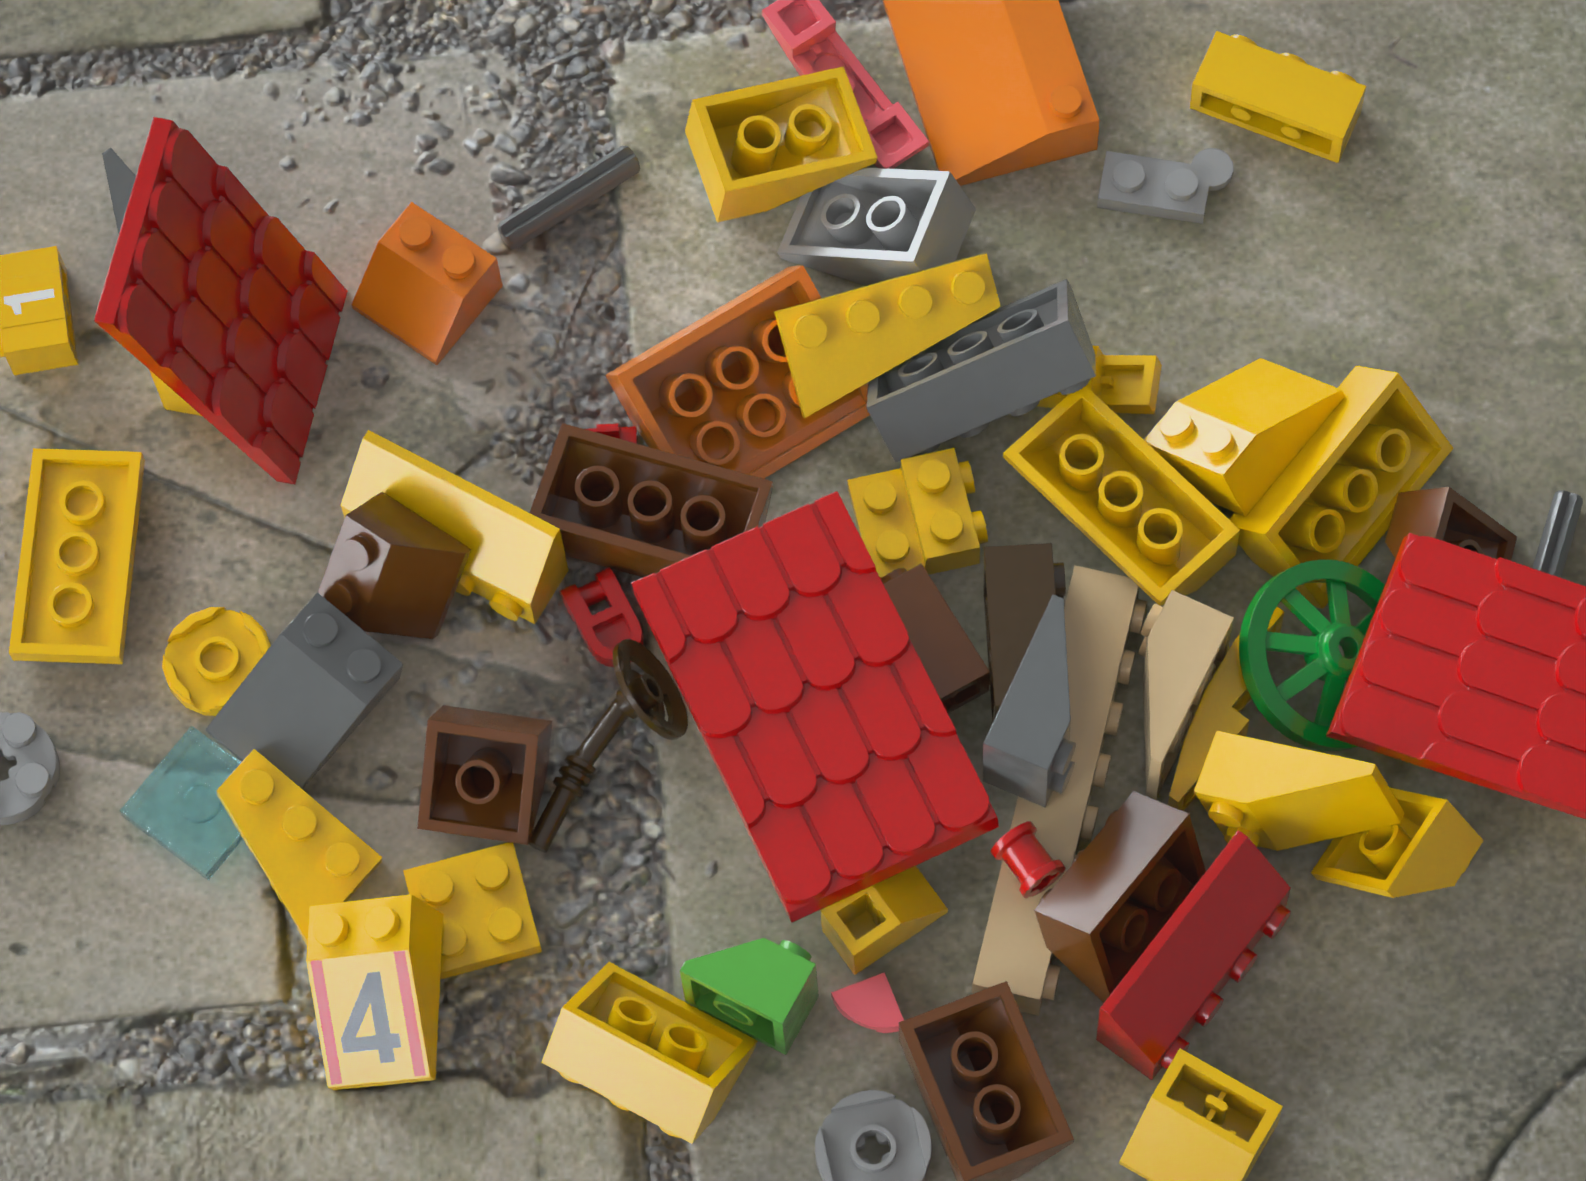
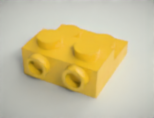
M955 448L901 459V468L847 480L848 492L858 532L881 579L896 569L906 568L908 571L921 563L929 575L980 564L979 544L988 542L986 524L981 510L973 512L970 510L966 494L975 493L973 474L968 460L958 462Z

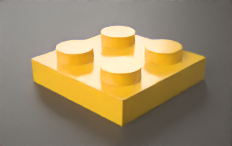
M507 842L403 870L409 894L414 895L443 913L440 980L542 952L514 843Z

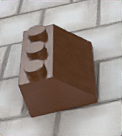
M1133 791L1122 806L1110 814L1105 826L1087 848L1081 850L1076 855L1071 867L1056 885L1044 893L1034 910L1046 947L1103 1003L1206 872L1190 814Z
M1007 981L899 1022L900 1045L956 1181H1011L1019 1178L1074 1142L1070 1128Z

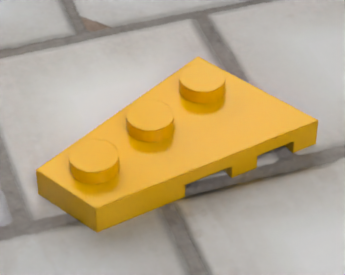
M255 749L251 751L216 790L218 798L248 848L253 852L278 898L283 902L295 922L297 930L306 945L308 941L309 906L347 902L382 862V856Z

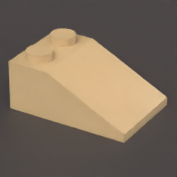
M1171 590L1163 607L1157 604L1152 606L1141 631V635L1145 637L1138 653L1145 657L1143 707L1146 795L1155 800L1182 749L1183 742L1203 694L1228 652L1234 617L1174 590Z

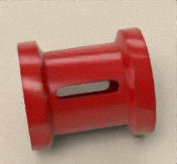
M1031 821L1021 823L1011 829L990 850L996 860L1003 859L1021 883L1019 891L1024 898L1033 897L1044 891L1066 869L1060 859H1052L1036 838L1037 828Z

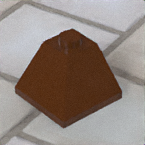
M1451 487L1399 492L1385 543L1394 558H1396L1403 538L1412 533L1418 536H1430L1495 559L1501 557L1511 561L1517 536Z

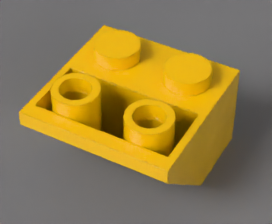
M1180 1048L1152 1094L1119 1164L1148 1181H1245L1277 1127L1283 1106Z

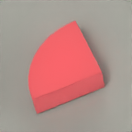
M885 972L831 992V998L835 1006L848 1020L865 1028L876 1030V1032H899V1022L904 1021V1018Z

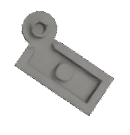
M1207 148L1198 152L1191 164L1106 151L1097 208L1203 224L1208 191L1220 190L1230 183L1234 171L1233 161L1227 153L1217 148Z

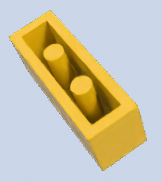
M1216 31L1192 83L1190 109L1339 164L1361 114L1366 86L1357 83L1354 78L1338 71L1327 72L1308 65L1302 58L1294 54H1278L1259 47L1254 41L1245 36H1229Z

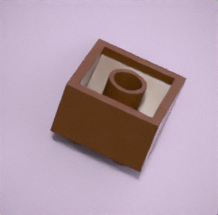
M380 492L346 514L318 593L365 632L434 639L439 635L471 549L384 492Z
M446 705L439 708L427 721L417 829L528 845L531 840L547 777L552 721Z

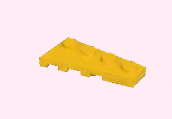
M979 254L774 311L802 417L806 418L1001 307L987 254Z

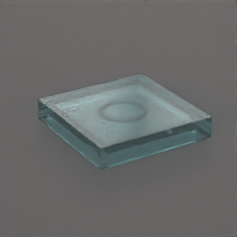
M191 726L120 809V812L126 820L209 881L243 840L218 798L216 791L242 762Z

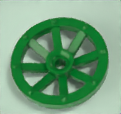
M1320 559L1307 561L1288 568L1272 577L1259 589L1250 602L1241 625L1239 637L1240 666L1246 688L1253 702L1264 718L1281 734L1298 744L1312 749L1343 751L1358 747L1327 737L1326 735L1340 702L1345 682L1349 679L1385 587L1384 583L1360 567L1343 561ZM1307 583H1326L1330 622L1296 589L1297 586ZM1347 590L1358 596L1372 609L1355 626L1351 625ZM1280 601L1312 632L1310 636L1267 631L1273 612ZM1339 645L1344 651V657L1339 651ZM1266 651L1304 655L1306 665L1275 686L1268 668ZM1319 679L1325 683L1315 720L1311 722L1297 713L1286 701Z

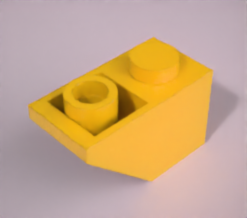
M914 866L821 909V925L823 933L852 973L856 975L948 913V908L917 866Z

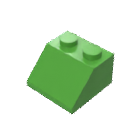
M761 938L687 960L680 969V976L686 1003L787 1055L819 997L816 964L810 961L812 958L810 953L795 943L782 940L778 945L766 938Z

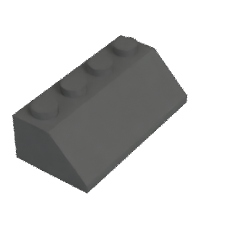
M1068 280L1060 281L992 311L868 382L866 408L895 463L908 457L932 453L939 448L940 443L960 435L962 438H968L977 435L985 430L993 420L1009 413L1011 416L1023 415L1033 410L1040 403V400L1058 392L1063 395L1074 393L1085 387L1089 383L1090 378L1096 376L1095 352Z

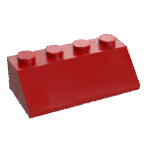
M1239 830L1236 832L1100 1007L1096 1040L1150 1080H1153L1162 1067L1168 1069L1180 1048L1187 1051L1190 1043L1184 1040L1186 1035L1196 1022L1205 1027L1211 1021L1224 1001L1218 995L1230 978L1237 983L1244 978L1258 957L1252 951L1264 934L1273 939L1291 914V910L1286 908L1291 887L1248 836Z

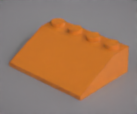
M803 265L785 268L605 375L633 425L636 426L637 431L648 447L765 479L870 416L866 408L868 383L812 415L806 418L802 417L774 311L821 299L819 292Z

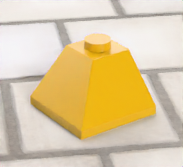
M1390 788L1405 812L1402 822L1333 838L1311 871V874L1317 880L1396 898L1455 886L1484 840L1447 799Z

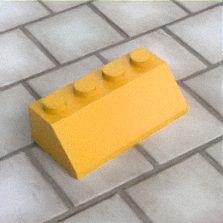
M1355 366L1338 387L1343 391L1344 399L1246 517L1234 512L1229 518L1240 529L1238 544L1253 563L1273 577L1300 563L1320 559L1343 561L1358 567L1388 530L1398 493L1420 490L1454 449L1399 373ZM1307 583L1296 587L1315 607L1323 609L1327 605L1326 583Z
M1087 386L1066 396L1003 452V458L1159 606L1165 604L1171 590L1185 596L1197 591L1236 555L1240 529Z
M370 430L366 432L340 505L344 518L346 514L380 492H384L471 549L456 592L465 596H469L471 592H474L489 600L491 608L505 618L516 621L520 616L536 624L569 571L560 529Z

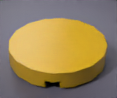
M209 607L190 614L172 630L167 640L168 645L165 649V656L163 654L162 669L171 693L186 708L204 716H216L267 652L271 644L265 629L251 615L242 611L238 613L233 610H226L225 607Z

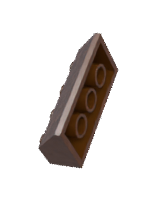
M562 423L529 513L560 529L565 556L607 568L610 567L611 569L639 577H646L652 573L656 574L661 569L703 550H710L712 546L752 528L763 526L767 518L773 481Z

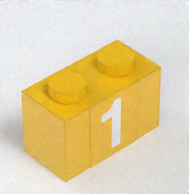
M57 246L0 255V358L6 357L14 375L78 365L67 269Z

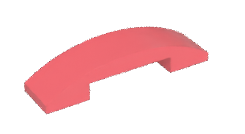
M777 0L762 10V15L770 30L800 76L844 66L878 157L876 163H874L876 167L894 169L929 146L928 139L900 103H891L836 32V21L819 0Z

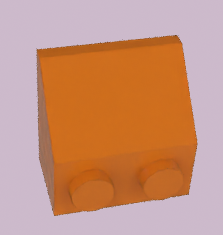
M411 202L378 241L351 305L359 314L435 365H438L498 293L503 284L496 257Z

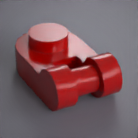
M608 567L594 574L596 580L579 588L576 584H572L559 590L569 615L574 620L592 656L597 662L607 667H614V647L625 639H631L643 645V634L637 616L611 568ZM606 600L610 607L592 615L588 607Z

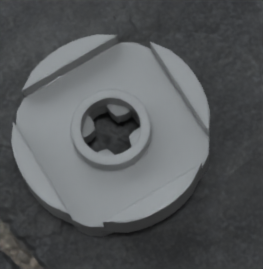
M0 712V757H5L7 760H16L17 762L16 766L9 769V778L0 781V825L15 824L38 813L46 804L44 799L51 792L53 784L56 787L60 776L59 756L49 735L30 716L21 712Z
M867 1090L851 1094L841 1099L824 1119L822 1127L820 1125L815 1140V1156L818 1171L823 1181H925L932 1156L931 1136L928 1126L922 1115L913 1106L911 1108L905 1102L895 1099L893 1094L879 1090ZM876 1136L879 1144H889L891 1150L882 1155V1162L871 1164L868 1158H860L856 1151L865 1148L866 1137Z

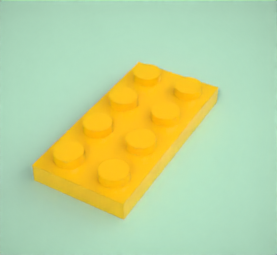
M33 448L9 654L13 661L123 664L145 466L142 452Z

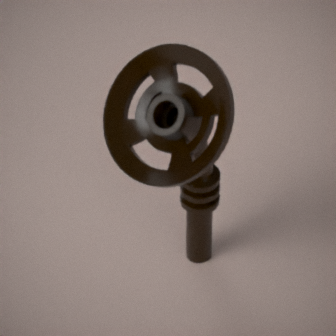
M625 639L614 647L613 666L620 687L616 692L617 698L612 701L574 755L568 754L564 760L568 766L562 765L559 769L562 777L556 776L553 780L556 788L533 829L529 843L530 846L541 852L547 853L575 798L583 797L585 792L581 787L589 786L591 781L587 776L595 775L597 770L593 765L628 717L632 719L639 718L651 730L668 740H676L687 731V712L676 684L657 657L637 641ZM630 661L637 664L645 673L641 675L631 670ZM665 707L668 715V721L665 720Z

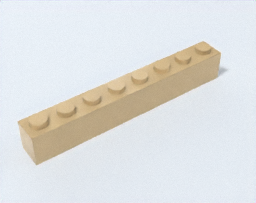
M1074 565L1064 606L1071 715L1069 740L1076 743L1071 761L1075 762L1074 769L1064 792L1060 794L1053 791L1046 808L1018 796L1010 828L1011 830L1021 823L1031 821L1037 828L1036 838L1052 859H1060L1066 869L1044 891L1033 897L1024 898L1019 891L1021 883L1006 863L1002 861L972 984V994L1007 981L1020 1012L1037 1016L1040 1014L1043 998L1050 1000L1055 998L1061 966L1051 964L1054 954L1046 947L1034 910L1044 893L1052 889L1071 867L1074 858L1078 854L1081 838L1092 840L1099 807L1091 806L1089 803L1093 787L1104 788L1111 755L1102 753L1106 734L1116 736L1118 732L1123 703L1115 702L1114 698L1118 683L1129 684L1136 652L1126 650L1130 632L1141 634L1148 601L1138 599L1139 586L1129 577Z

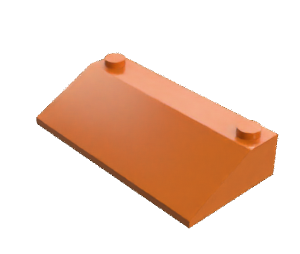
M882 0L938 171L951 172L958 184L962 186L1097 150L1100 120L1059 0Z

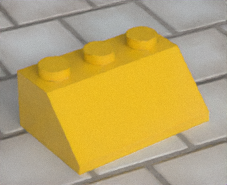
M608 962L562 1007L541 1063L558 1071L566 1080L582 1084L608 1098L616 1107L632 1111L658 1125L666 1134L682 1138L693 1144L717 1116L751 1057L758 1041L619 966Z

